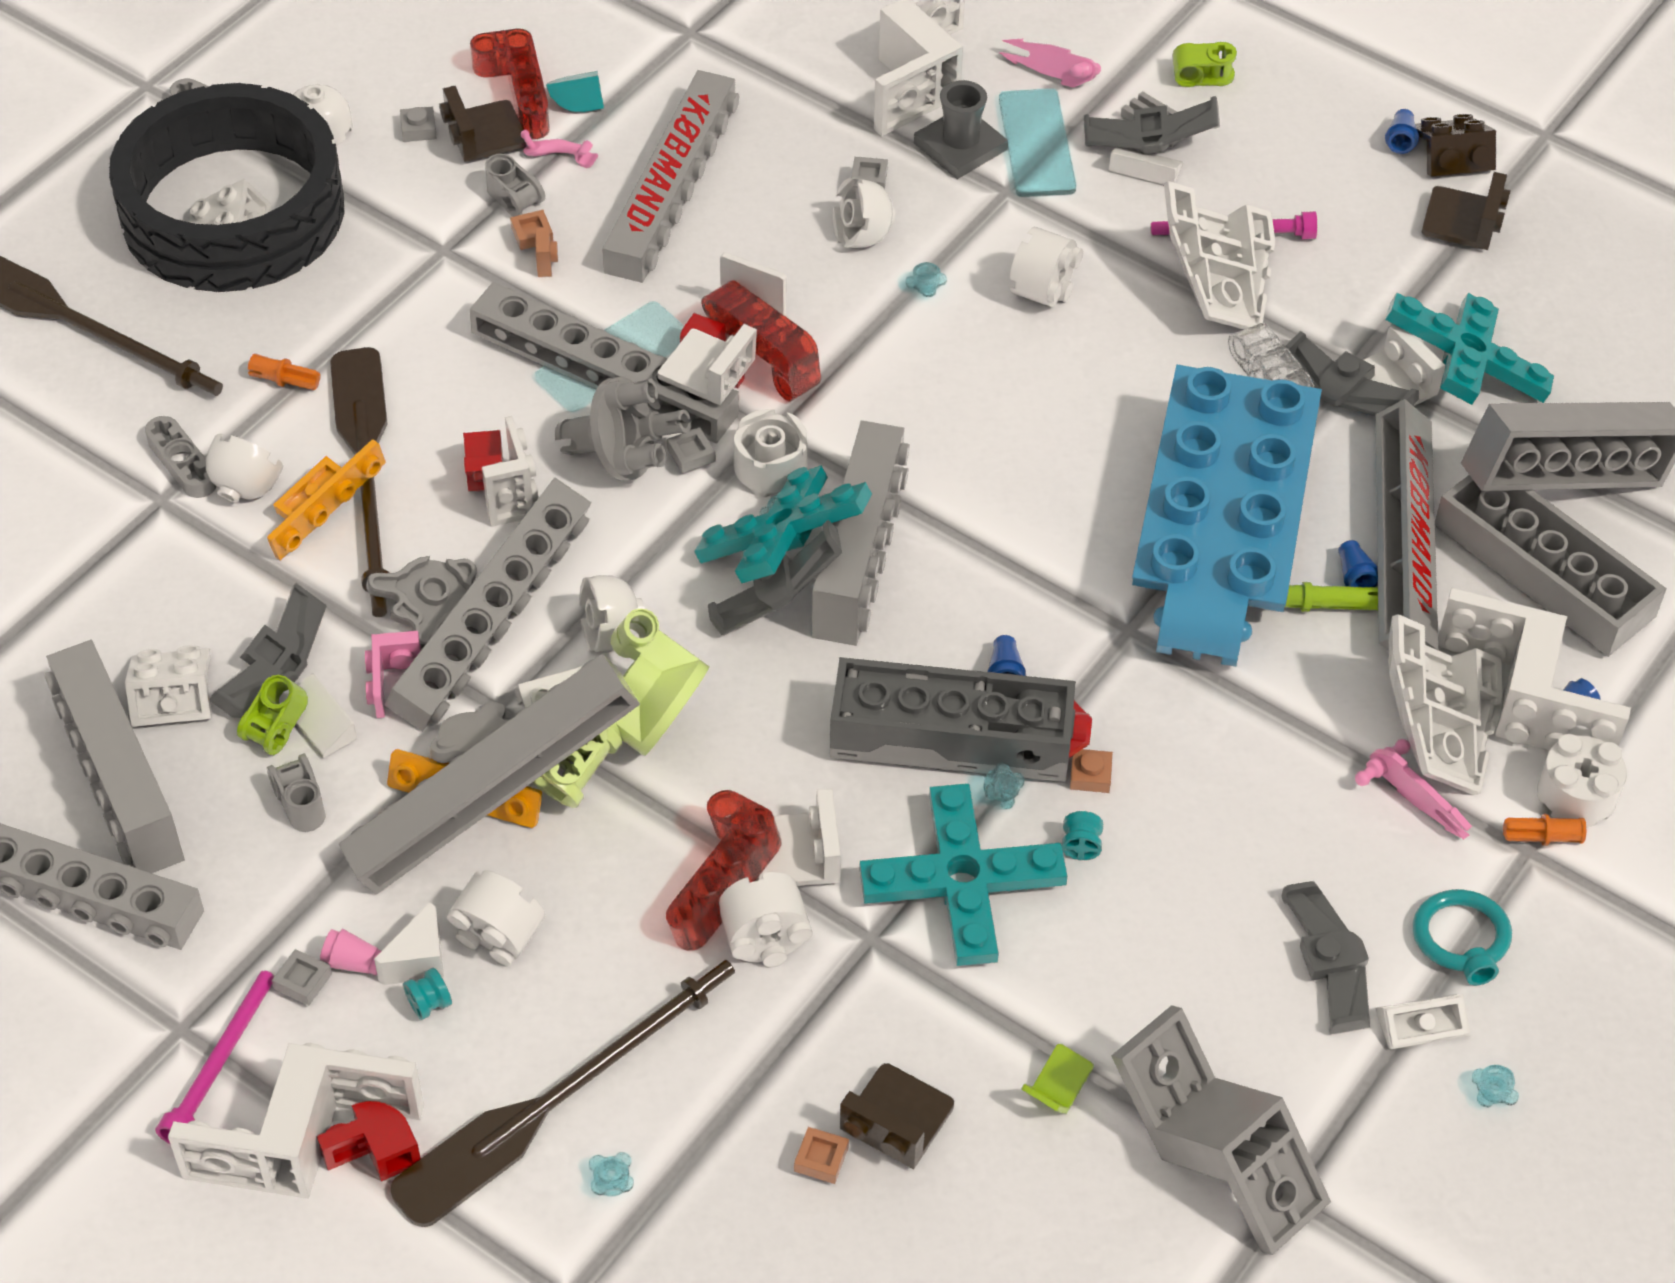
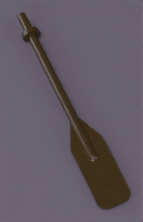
M0 256L1 308L17 316L64 320L174 375L176 384L184 389L194 385L215 396L222 392L223 384L201 373L197 362L188 359L180 363L69 308L49 279Z
M372 347L340 351L333 355L330 360L336 429L355 455L371 440L379 443L388 424L381 357L379 351ZM374 477L369 478L360 486L368 570L361 576V584L366 592H368L366 587L367 580L371 574L390 573L383 569ZM370 594L372 615L384 617L387 614L386 598Z
M724 960L697 981L691 977L681 981V988L683 990L681 993L541 1097L482 1113L398 1175L391 1184L393 1201L414 1225L428 1227L435 1224L523 1158L549 1111L691 1005L698 1009L707 1005L708 998L706 994L735 973L734 967L728 960Z

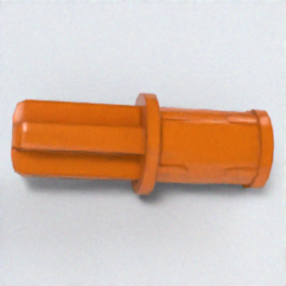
M253 354L248 363L249 376L274 381L281 387H284L285 384L316 390L321 379L320 373L316 370L293 365L290 359L287 358L276 360L259 354Z
M1543 814L1541 818L1508 817L1503 823V835L1507 841L1541 842L1543 846H1548L1550 842L1583 844L1586 840L1587 829L1584 818H1550L1548 814Z

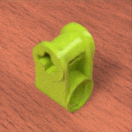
M1227 42L1183 43L1177 46L1172 53L1175 81L1182 87L1226 86L1232 83L1235 76L1232 64L1236 60V48ZM1220 51H1222V59L1219 57ZM1221 69L1223 70V76H1222V77H1220V70H1221Z
M273 675L267 678L251 706L240 719L237 727L238 737L245 741L252 740L263 746L264 751L269 755L278 754L286 745L292 729L306 709L308 696L305 690L286 676ZM289 690L287 699L279 704L282 693Z

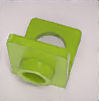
M1057 1044L1034 1085L1023 1084L1021 1090L1055 1111L1067 1114L1093 1070L1094 1064L1065 1045Z

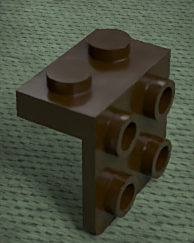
M456 86L442 88L444 102L439 103L441 117L444 123L449 124L448 129L453 145L458 146L464 162L527 146L525 140L521 137L523 128L511 101L501 100L465 109Z
M1457 114L1453 116V120L1441 121L1439 117H1426L1421 119V123L1415 124L1419 137L1427 141V174L1429 176L1496 170V130L1486 125L1485 121L1473 119L1472 114Z
M1493 173L1488 196L1435 186L1432 190L1425 215L1422 234L1426 237L1488 250L1493 232L1500 233L1505 213L1498 210H1506L1511 191L1504 188L1507 174Z
M884 1063L875 1072L860 1096L849 1091L840 1103V1130L914 1170L952 1113L954 1100L951 1096L889 1063Z

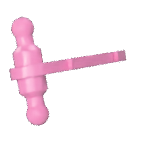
M1024 38L1002 40L1029 51L1030 56L1026 57L999 52L1001 55L1014 64L1019 62L1042 74L1062 79V85L1077 87L1093 80L1101 72V66L1089 58L1072 54L1070 49L1051 44L1023 42Z
M1398 740L1392 748L1386 747L1375 750L1370 755V760L1366 763V769L1357 772L1355 775V782L1360 786L1368 785L1374 777L1380 778L1383 776L1397 788V792L1415 807L1442 824L1445 830L1463 840L1469 836L1466 831L1472 826L1456 807L1453 808L1429 783L1409 768L1408 762L1401 757L1402 754H1406L1410 750V743L1407 740Z

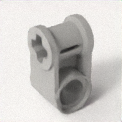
M495 154L486 160L487 192L511 216L521 215L526 207L533 203L540 204L545 200L544 189L537 178L523 169L511 156Z
M303 753L298 756V760L276 768L273 765L266 767L277 799L281 801L293 828L303 832L314 831L324 823L326 817L320 788L306 754Z

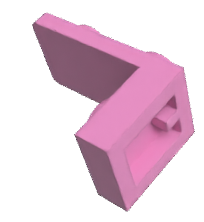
M418 631L371 634L372 650L365 651V665L367 674L372 673L373 681H366V699L368 705H375L377 718H385L384 669H407L421 651Z

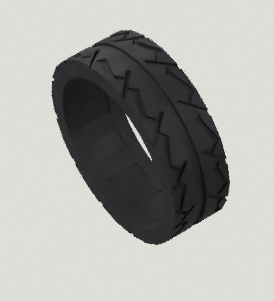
M226 83L213 84L207 88L202 86L179 92L157 102L155 107H149L134 118L122 132L119 140L116 141L110 156L109 166L110 184L117 206L121 229H124L123 235L132 255L141 265L145 264L148 266V271L164 281L185 288L191 286L195 287L194 290L211 292L242 291L249 287L254 289L277 283L299 272L303 266L307 267L320 257L335 239L337 231L339 232L345 211L336 143L332 144L334 136L327 121L314 108L310 109L307 107L308 103L293 94L272 87L261 88L262 85ZM257 150L277 154L296 162L310 173L309 179L300 191L282 206L262 216L242 222L220 225L195 224L167 216L155 210L147 203L150 193L157 184L177 167L195 158L216 152Z

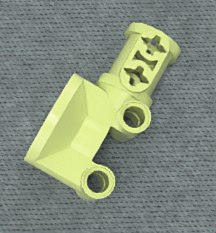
M638 608L632 610L617 626L611 636L613 650L621 657L634 660L623 675V678L640 705L532 782L545 794L568 807L577 808L584 799V794L581 792L607 754L616 753L622 745V741L643 756H646L683 709L709 669L706 663L661 632L657 617L652 611ZM630 629L636 631L640 638L635 637ZM559 767L564 770L562 776L557 773Z

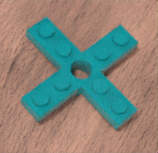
M1396 293L1390 302L1386 321L1445 351L1442 360L1445 364L1440 389L1472 405L1480 394L1485 372L1542 403L1545 402L1551 393L1554 375L1544 366L1538 363H1530L1519 357L1512 349L1505 346L1500 347L1492 343L1499 308L1495 307L1488 299L1467 293L1461 303L1456 323L1448 315L1435 313L1410 296L1405 297Z
M822 465L807 469V467L798 468L788 475V480L777 494V499L768 513L756 517L750 514L738 519L734 524L724 527L718 524L708 528L702 534V539L694 553L702 564L744 551L743 557L735 569L741 584L775 574L786 552L803 547L813 529L823 526L827 520L834 523L862 514L872 493L867 483L863 482L854 486L843 484L835 488L831 493L818 496L828 479Z
M969 783L930 787L929 799L938 854L861 860L859 871L864 904L943 897L944 904L947 905L956 965L997 963L999 952L988 893L1066 886L1068 876L1061 843L981 850ZM956 873H966L975 879L970 882H959L950 876Z

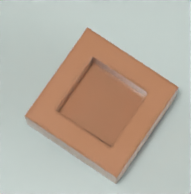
M544 210L510 217L511 229L520 250L536 247L535 228L549 227L550 241H554L553 232Z
M549 227L535 228L538 277H552V262H558L557 241H550Z
M1082 749L1073 755L1070 790L1110 793L1113 752Z
M808 1127L794 1162V1172L835 1184L849 1148V1139Z

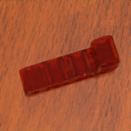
M515 28L475 35L470 41L474 73L484 78L507 75L516 114L523 130L529 132L531 139H541L547 136L550 132L548 100L531 33L525 29Z
M730 280L701 299L702 308L706 316L725 324V331L730 336H735L743 324L757 329L755 354L771 365L774 386L784 400L792 402L821 382L818 348L812 336L741 284Z
M721 790L712 795L708 800L707 812L715 833L721 841L666 911V920L676 944L681 949L687 951L703 947L723 923L719 900L723 892L743 878L748 877L750 883L756 881L782 845V839L772 812L735 791Z

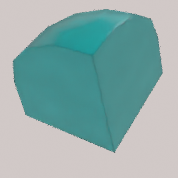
M598 71L567 76L546 84L550 97L562 108L572 112L604 109Z

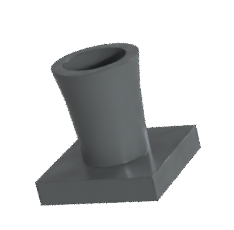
M967 80L953 81L945 85L940 92L943 117L914 133V144L956 179L1008 150V139L982 119L987 102L985 89L979 84Z

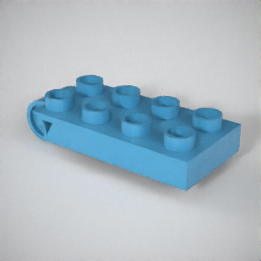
M1176 364L1132 575V586L1167 592L1164 606L1157 608L1153 615L1154 623L1160 627L1156 653L1172 655L1173 648L1192 651V659L1200 660L1201 653L1222 657V665L1236 667L1241 642L1249 640L1252 635V627L1245 621L1248 606L1284 612L1322 389L1301 386L1289 380L1279 379L1272 381L1225 373L1213 367L1195 368Z

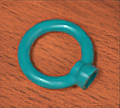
M1446 890L1426 899L1414 915L1412 926L1415 941L1420 950L1430 960L1442 967L1463 971L1470 985H1484L1496 978L1499 973L1496 963L1505 956L1511 945L1512 927L1507 914L1495 901L1471 890ZM1461 905L1475 908L1492 921L1496 931L1495 940L1486 950L1482 947H1476L1466 951L1463 955L1451 953L1441 948L1433 940L1429 931L1431 918L1436 912L1449 906Z

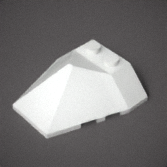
M1170 181L1164 183L1170 238L1204 318L1255 333L1260 332L1263 326L1267 294L1263 293L1265 280L1270 278L1271 268L1268 267L1269 254L1274 252L1275 249L1272 212L1246 204L1231 214L1224 215L1197 207L1194 188Z
M1399 614L1392 616L1389 633V675L1401 724L1421 773L1424 776L1472 795L1481 794L1490 755L1485 750L1488 735L1494 734L1496 723L1491 721L1494 706L1501 704L1503 695L1501 658L1477 648L1454 656L1445 654L1425 645V625Z

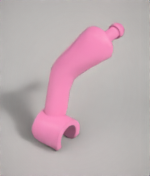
M527 130L521 132V137L527 144L523 149L527 156L536 157L552 153L575 155L576 162L584 168H590L598 158L597 153L589 152L593 145L588 140L582 144L563 139L532 141Z

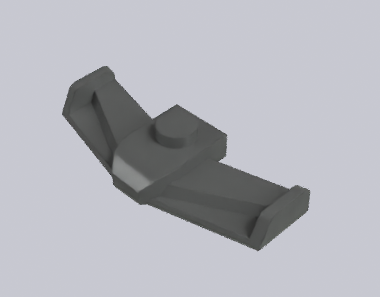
M1216 96L1211 97V100L1171 115H1169L1167 105L1134 109V120L1089 117V114L1084 115L1085 145L1135 148L1142 154L1163 152L1173 142L1220 127L1219 106Z
M1302 331L1285 346L1281 362L1309 387L1322 389L1320 399L1335 407L1341 406L1375 416V414L1403 399H1406L1412 405L1419 400V390L1413 388L1406 390L1371 380L1375 376V366L1347 351L1336 361H1333L1312 343Z
M827 520L823 524V531L793 559H790L785 554L775 574L753 580V587L718 604L715 602L709 603V618L721 635H726L773 611H778L790 603L801 590L842 554L838 529Z
M295 583L290 591L276 632L266 625L260 629L240 656L250 666L222 688L218 689L210 697V701L231 717L240 718L249 709L267 678L273 675H282L295 682L308 665L307 659L327 605Z
M1314 881L1285 886L1281 895L1284 904L1287 903L1309 935L1301 938L1300 949L1311 980L1327 978L1330 1035L1370 1028L1366 965L1369 957L1362 939L1347 929Z

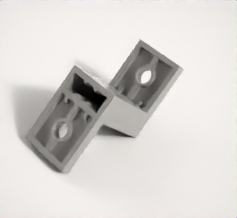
M1171 1005L1111 1055L1161 1159L1228 1182L1261 1252L1273 1255L1331 1203L1283 1097L1215 1078L1182 1008ZM1167 1056L1166 1073L1160 1077L1159 1064ZM1283 1182L1282 1198L1277 1202L1275 1198L1276 1190Z

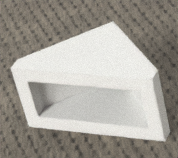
M429 902L374 958L378 981L382 984L404 983L409 979L417 981L423 978L425 972L431 968H435L441 977L444 978L440 929L436 906Z

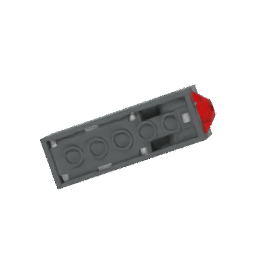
M840 657L830 719V758L1066 782L1068 759L1090 745L1092 717L1074 700L1076 681Z

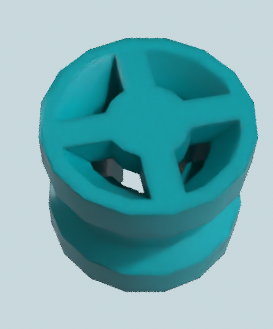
M1076 811L1065 816L1063 830L1066 835L1062 839L1063 853L1077 860H1090L1099 856L1102 851V841L1099 836L1103 832V820L1098 815L1087 811Z
M435 968L427 970L424 977L417 981L409 979L403 983L405 995L420 1020L429 1017L431 1011L438 1007L445 1009L452 1005L448 988Z

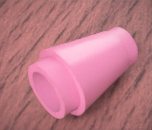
M343 928L340 932L331 929L324 942L320 961L328 963L333 969L377 975L374 958L382 950Z

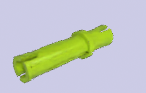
M1302 582L1301 585H1289L1285 608H1300L1302 612H1310L1311 608L1378 611V587L1313 586L1311 582Z

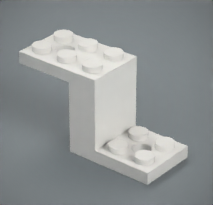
M898 0L880 9L879 60L891 70L875 79L874 130L881 137L941 107L940 92L942 88L953 81L961 80L963 46L951 34L963 29L965 0Z
M1451 588L1438 634V647L1456 653H1463L1477 648L1501 658V663L1511 665L1496 728V737L1508 739L1514 743H1523L1547 749L1548 751L1565 734L1591 736L1605 742H1613L1619 746L1629 720L1631 707L1552 688L1567 616ZM1475 625H1483V626H1486L1487 628H1486V629H1485V628H1479V627H1477V626H1475ZM1577 726H1584V727H1586L1587 729L1579 728V727H1577Z
M288 1043L260 1135L244 1128L225 1130L212 1128L210 1125L200 1121H191L188 1124L173 1121L168 1138L181 1177L187 1180L309 1199L322 1157L317 1136L325 1133L331 1127L336 1107L352 1110L351 1105L376 1101L391 1105L400 1111L405 1118L420 1120L424 1102L416 1062H410L400 1056H389L388 1058L370 1056L355 1049H349L345 1052L325 1049L323 1046L315 1043H305L303 1045Z

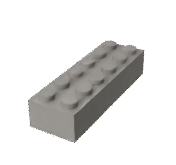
M1670 402L1488 404L1461 464L1481 491L1662 487L1675 464V407Z
M860 421L843 484L854 486L866 482L872 496L862 514L832 523L838 529L842 554L816 577L812 590V638L857 646L860 632H867L871 610L867 608L870 602L875 603L879 581L875 579L877 573L883 574L886 552L882 550H884L885 545L890 546L894 524L890 522L892 517H898L901 505V496L897 494L900 489L905 490L908 480L909 469L903 466L907 465L910 444L904 443V427Z
M1468 475L1441 496L1435 519V526L1548 612L1567 616L1566 625L1608 657L1657 617L1667 588L1534 490L1481 491L1471 476Z
M92 639L47 655L46 658L51 671L45 673L44 676L50 692L54 696L52 701L59 718L63 719L65 723L64 728L72 748H76L82 771L91 782L92 793L97 805L101 806L104 812L103 817L111 836H114L116 839V846L123 864H132L134 868L154 873L185 861L172 814Z

